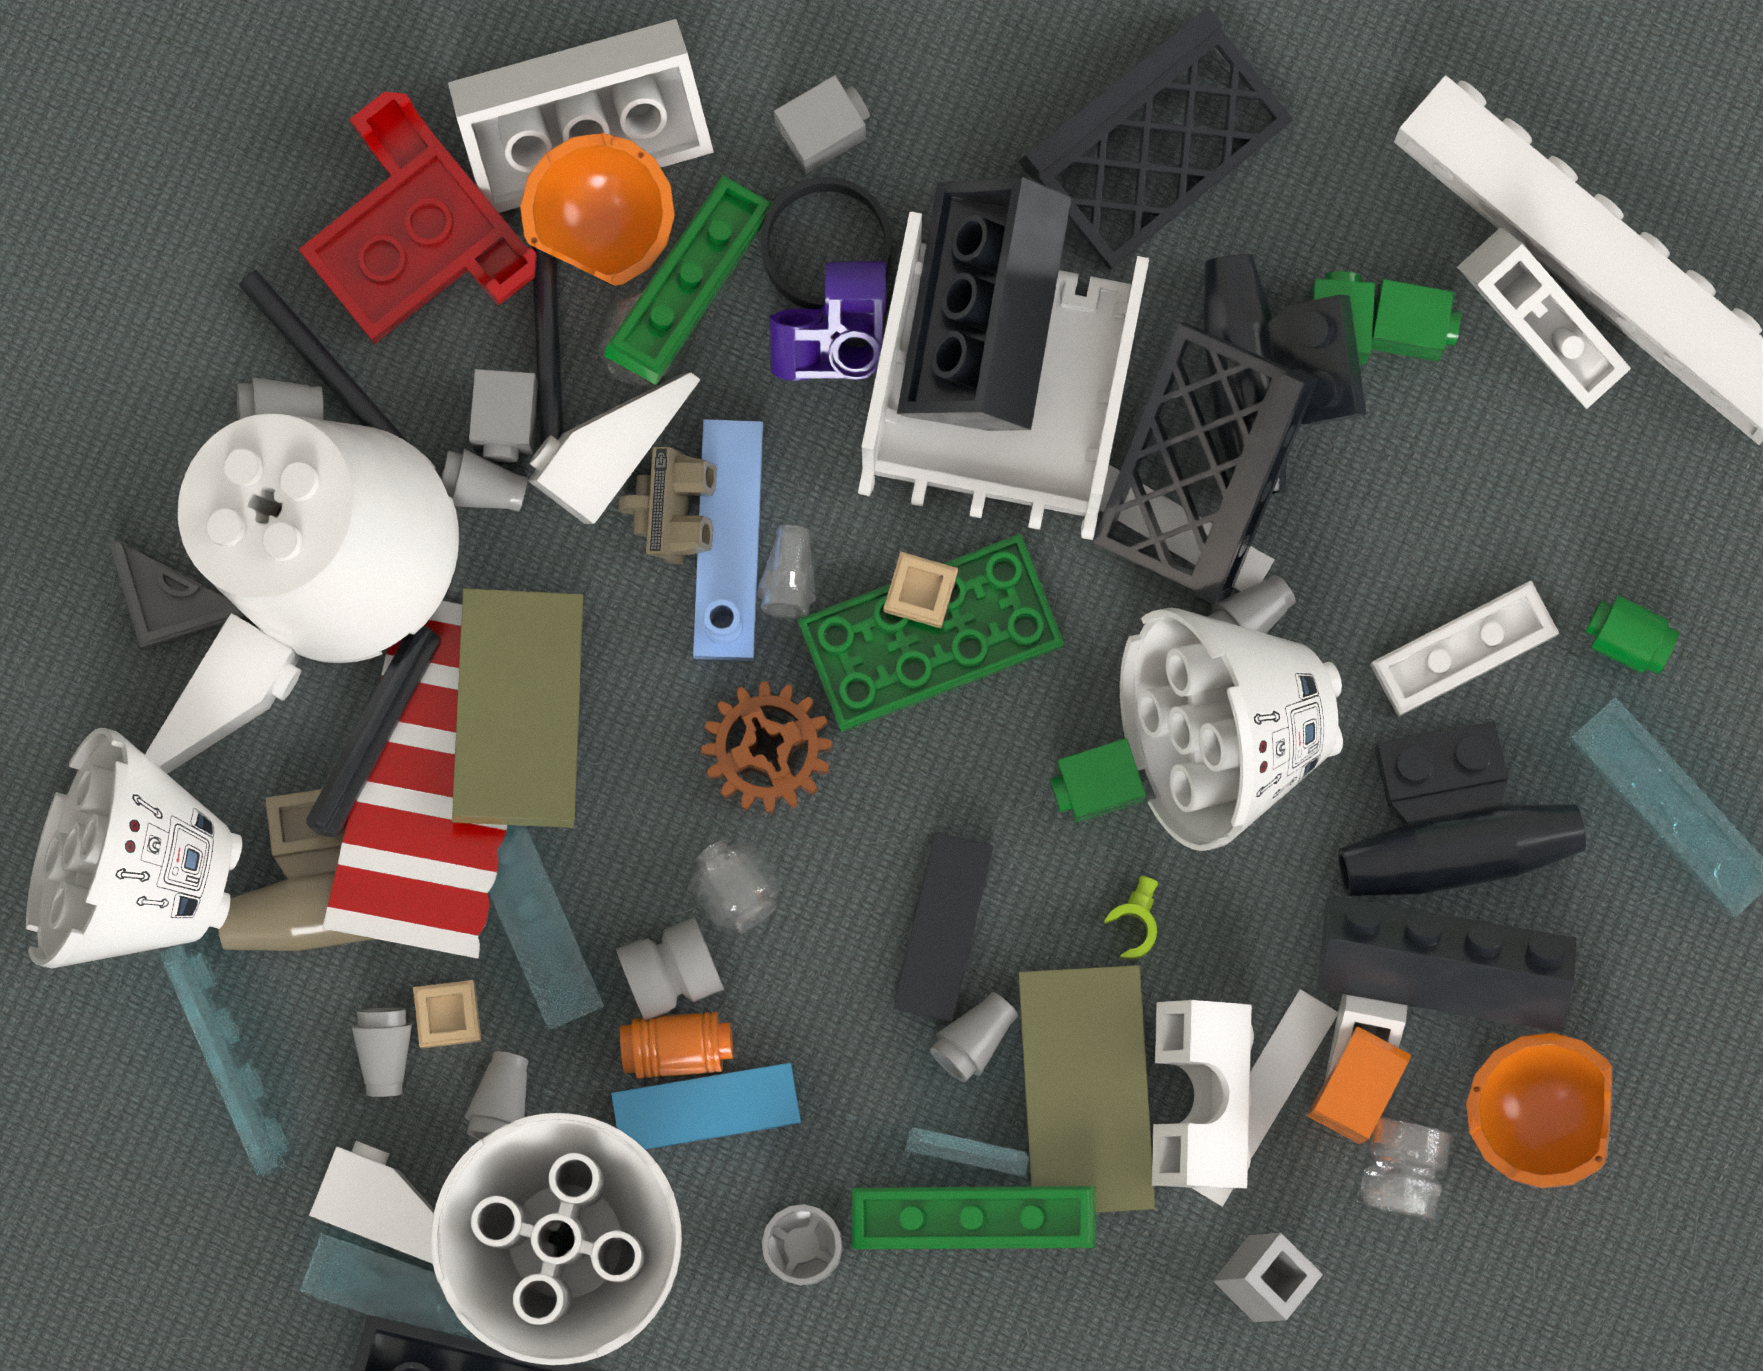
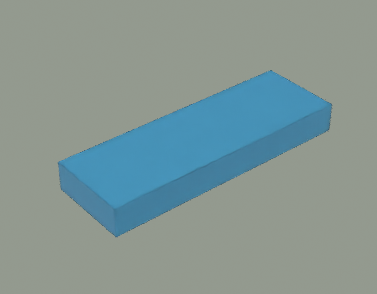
M791 1063L611 1093L617 1129L634 1139L645 1150L801 1124Z

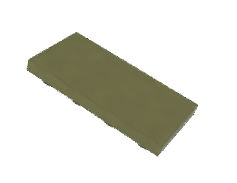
M463 588L452 823L574 828L583 594Z
M1140 965L1018 972L1031 1187L1096 1186V1213L1154 1210L1155 1198L1154 1186H1152V1150Z

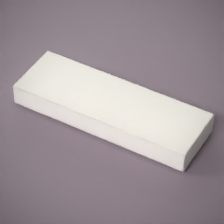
M1529 581L1378 658L1370 665L1394 711L1400 717L1556 637L1559 631L1532 581Z

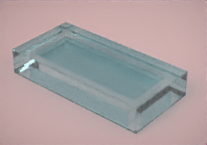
M913 1127V1130H909L905 1153L1021 1179L1025 1177L1029 1160L1027 1152Z

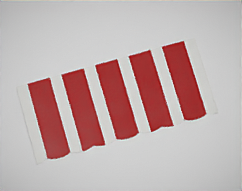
M442 601L424 625L440 636L441 644L348 817L322 929L479 958L480 943L478 936L483 930L488 917V891L492 888L498 871L497 850L505 838L507 825L452 823L462 604ZM403 638L388 647L381 679Z

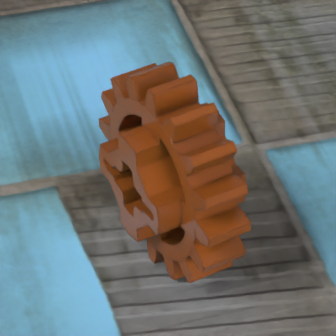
M767 681L761 682L759 696L752 698L743 687L737 688L739 704L733 708L728 703L720 701L717 707L724 717L721 723L706 721L705 730L716 737V743L701 746L702 755L709 758H717L718 763L712 765L706 771L710 780L725 777L727 781L720 792L725 799L733 796L737 791L742 793V809L745 811L751 809L756 799L763 800L767 814H774L776 800L782 798L785 799L791 809H795L798 807L795 792L802 788L805 792L814 795L818 790L814 781L810 778L813 772L828 774L830 770L826 762L818 759L819 753L833 750L832 740L817 737V733L828 725L825 716L810 719L808 714L814 705L813 700L807 697L798 704L793 703V688L790 685H785L779 697L771 695ZM762 709L782 711L793 717L796 721L782 725L766 719ZM742 719L746 731L741 745L727 753L729 735L737 722ZM758 724L763 735L767 734L772 742L780 739L783 741V744L777 747L779 772L775 771L772 762H768L763 754L755 757L752 756L751 753L758 749L756 739L758 735L754 725ZM808 743L805 763L798 774L793 777L788 767L793 752ZM750 771L769 777L773 787L752 785L741 779L738 775H743Z

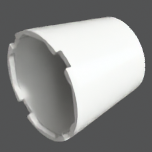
M268 413L245 417L218 431L201 447L185 473L179 494V531L186 552L197 569L261 631L292 648L297 655L322 662L348 663L371 659L383 654L382 650L394 645L409 633L414 635L434 614L449 588L455 571L459 546V527L454 502L448 496L442 480L435 471L436 467L423 453L405 440L373 427L285 414ZM280 507H282L279 516L276 517L277 511Z

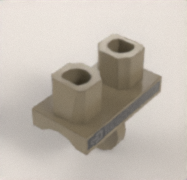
M653 447L651 476L637 475L636 495L620 496L617 508L619 512L634 515L633 535L647 536L646 554L664 558V562L668 564H685V555L706 552L712 549L713 526L711 519L705 516H688L689 496H713L716 490V465L706 460L688 457L671 447Z

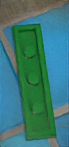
M722 175L606 345L604 356L657 385L763 227L765 217L773 203Z
M1096 1186L852 1188V1249L1096 1248Z

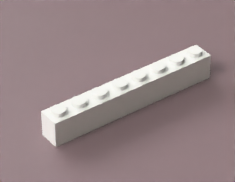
M1445 75L1399 128L1394 143L1498 229L1500 227L1504 228L1519 240L1542 266L1760 445L1763 441V337L1759 335L1762 332L1760 325L1743 310L1734 308L1730 311L1714 297L1716 293L1714 287L1703 276L1693 270H1688L1684 273L1668 259L1670 255L1668 249L1657 238L1647 232H1642L1639 235L1622 221L1624 217L1622 211L1611 200L1601 194H1596L1593 197L1576 183L1578 180L1576 173L1565 162L1555 156L1547 159L1530 145L1532 142L1531 136L1519 124L1508 118H1505L1503 121L1499 120L1484 107L1487 104L1485 98L1473 86L1462 80L1456 84Z

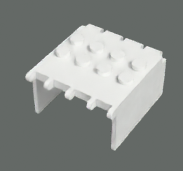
M910 212L861 447L863 469L858 494L870 496L875 484V475L915 483L911 504L922 507L927 485L973 494L970 516L977 518L982 517L986 497L1032 506L1028 528L1038 530L1041 527L1044 509L1084 516L1085 518L1081 525V538L1093 540L1149 258L1137 256L1132 284L1091 276L1087 297L1075 295L1079 274L1059 270L1031 430L986 431L910 418L897 414L927 245L921 243L922 214Z

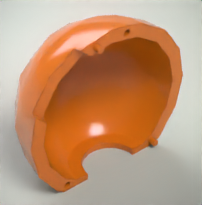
M605 133L572 137L545 153L527 178L520 205L524 237L529 245L614 286L623 285L650 269L668 244L675 216L671 185L656 159L633 141Z
M1556 1033L1521 1036L1495 1050L1474 1075L1466 1102L1469 1133L1485 1161L1510 1180L1541 1189L1574 1185L1599 1171L1606 1162L1609 1143L1612 1066L1608 1059L1584 1041Z

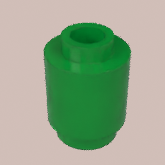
M1618 594L1611 604L1600 600L1585 630V633L1594 636L1591 649L1641 674L1647 669L1657 675L1664 668L1680 635L1679 631L1668 626V619Z

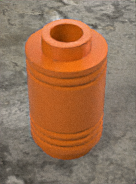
M717 1011L705 1012L703 1014L664 1015L646 1021L644 1018H632V1024L620 1026L624 1074L635 1073L637 1079L651 1078L652 1076L665 1077L702 1074L706 1072L713 1073L714 1071L722 1072L723 1059H733L731 1023H720Z

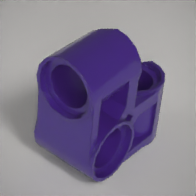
M886 261L826 263L825 306H821V309H787L774 315H769L771 373L778 378L793 381L812 378H848L858 380L874 374L878 369L884 335L887 293ZM859 337L867 340L869 344L864 347L855 348L848 346L843 341L848 338Z

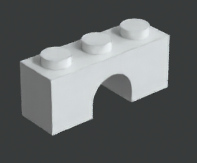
M1199 1000L1157 1002L1155 1063L1176 1065L1188 1074L1194 1088V1103L1189 1115L1182 1122L1177 1124H1153L1152 1186L1207 1189L1247 1188L1248 1169L1251 1162L1248 1134L1249 1109L1252 1103L1250 1052L1254 1039L1253 1027L1251 1025L1252 1005Z

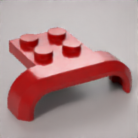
M383 92L349 119L362 141L390 177L298 250L374 345L467 271L497 305H501L535 278L536 252L531 247L528 248L514 233L429 129L406 94Z

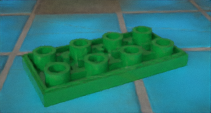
M1021 534L943 563L958 568V574L942 628L884 612L891 584L797 619L841 733L1064 647V641Z

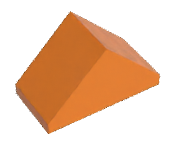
M1357 1026L1306 1116L1348 1139L1362 1144L1370 1138L1412 1055Z

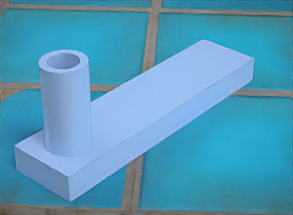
M703 419L702 460L716 465L717 476L716 490L713 496H700L699 516L711 519L713 540L710 551L701 552L697 555L694 659L754 661L764 425L761 421Z

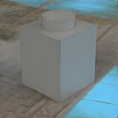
M836 75L774 110L775 126L805 175L866 140V124L863 120L870 117L869 111L857 90L853 86L844 90Z
M475 369L469 441L474 451H483L484 459L494 462L511 463L518 462L519 454L534 455L538 406V380L535 373Z
M1282 1233L1249 1235L1213 1279V1282L1253 1322L1286 1321L1323 1274Z

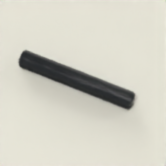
M423 626L414 635L409 633L403 638L306 819L307 826L317 834L335 838L341 832L441 644L440 636L430 628Z

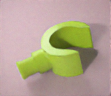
M1141 875L1136 890L1131 892L1128 903L1114 908L1107 915L1103 923L1107 924L1116 921L1122 916L1131 915L1139 918L1146 927L1147 935L1145 942L1141 946L1121 954L1119 959L1135 960L1141 958L1149 952L1155 943L1157 925L1150 910L1154 902L1152 896L1158 886V881Z

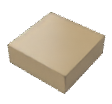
M900 552L885 602L884 612L942 628L957 578L958 568Z
M474 980L413 987L419 1047L421 1049L482 1041Z

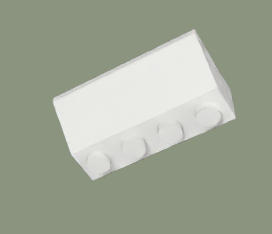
M677 19L448 82L457 121L477 187L498 213L520 207L529 174L545 153L572 137L605 133L631 140L654 157L660 168L714 153L688 52Z

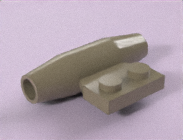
M322 789L265 798L272 856L288 879L230 898L227 918L223 926L218 929L224 950L302 951L375 940L374 938L322 929L347 825L346 820L341 832L335 838L321 836L307 826L306 819Z

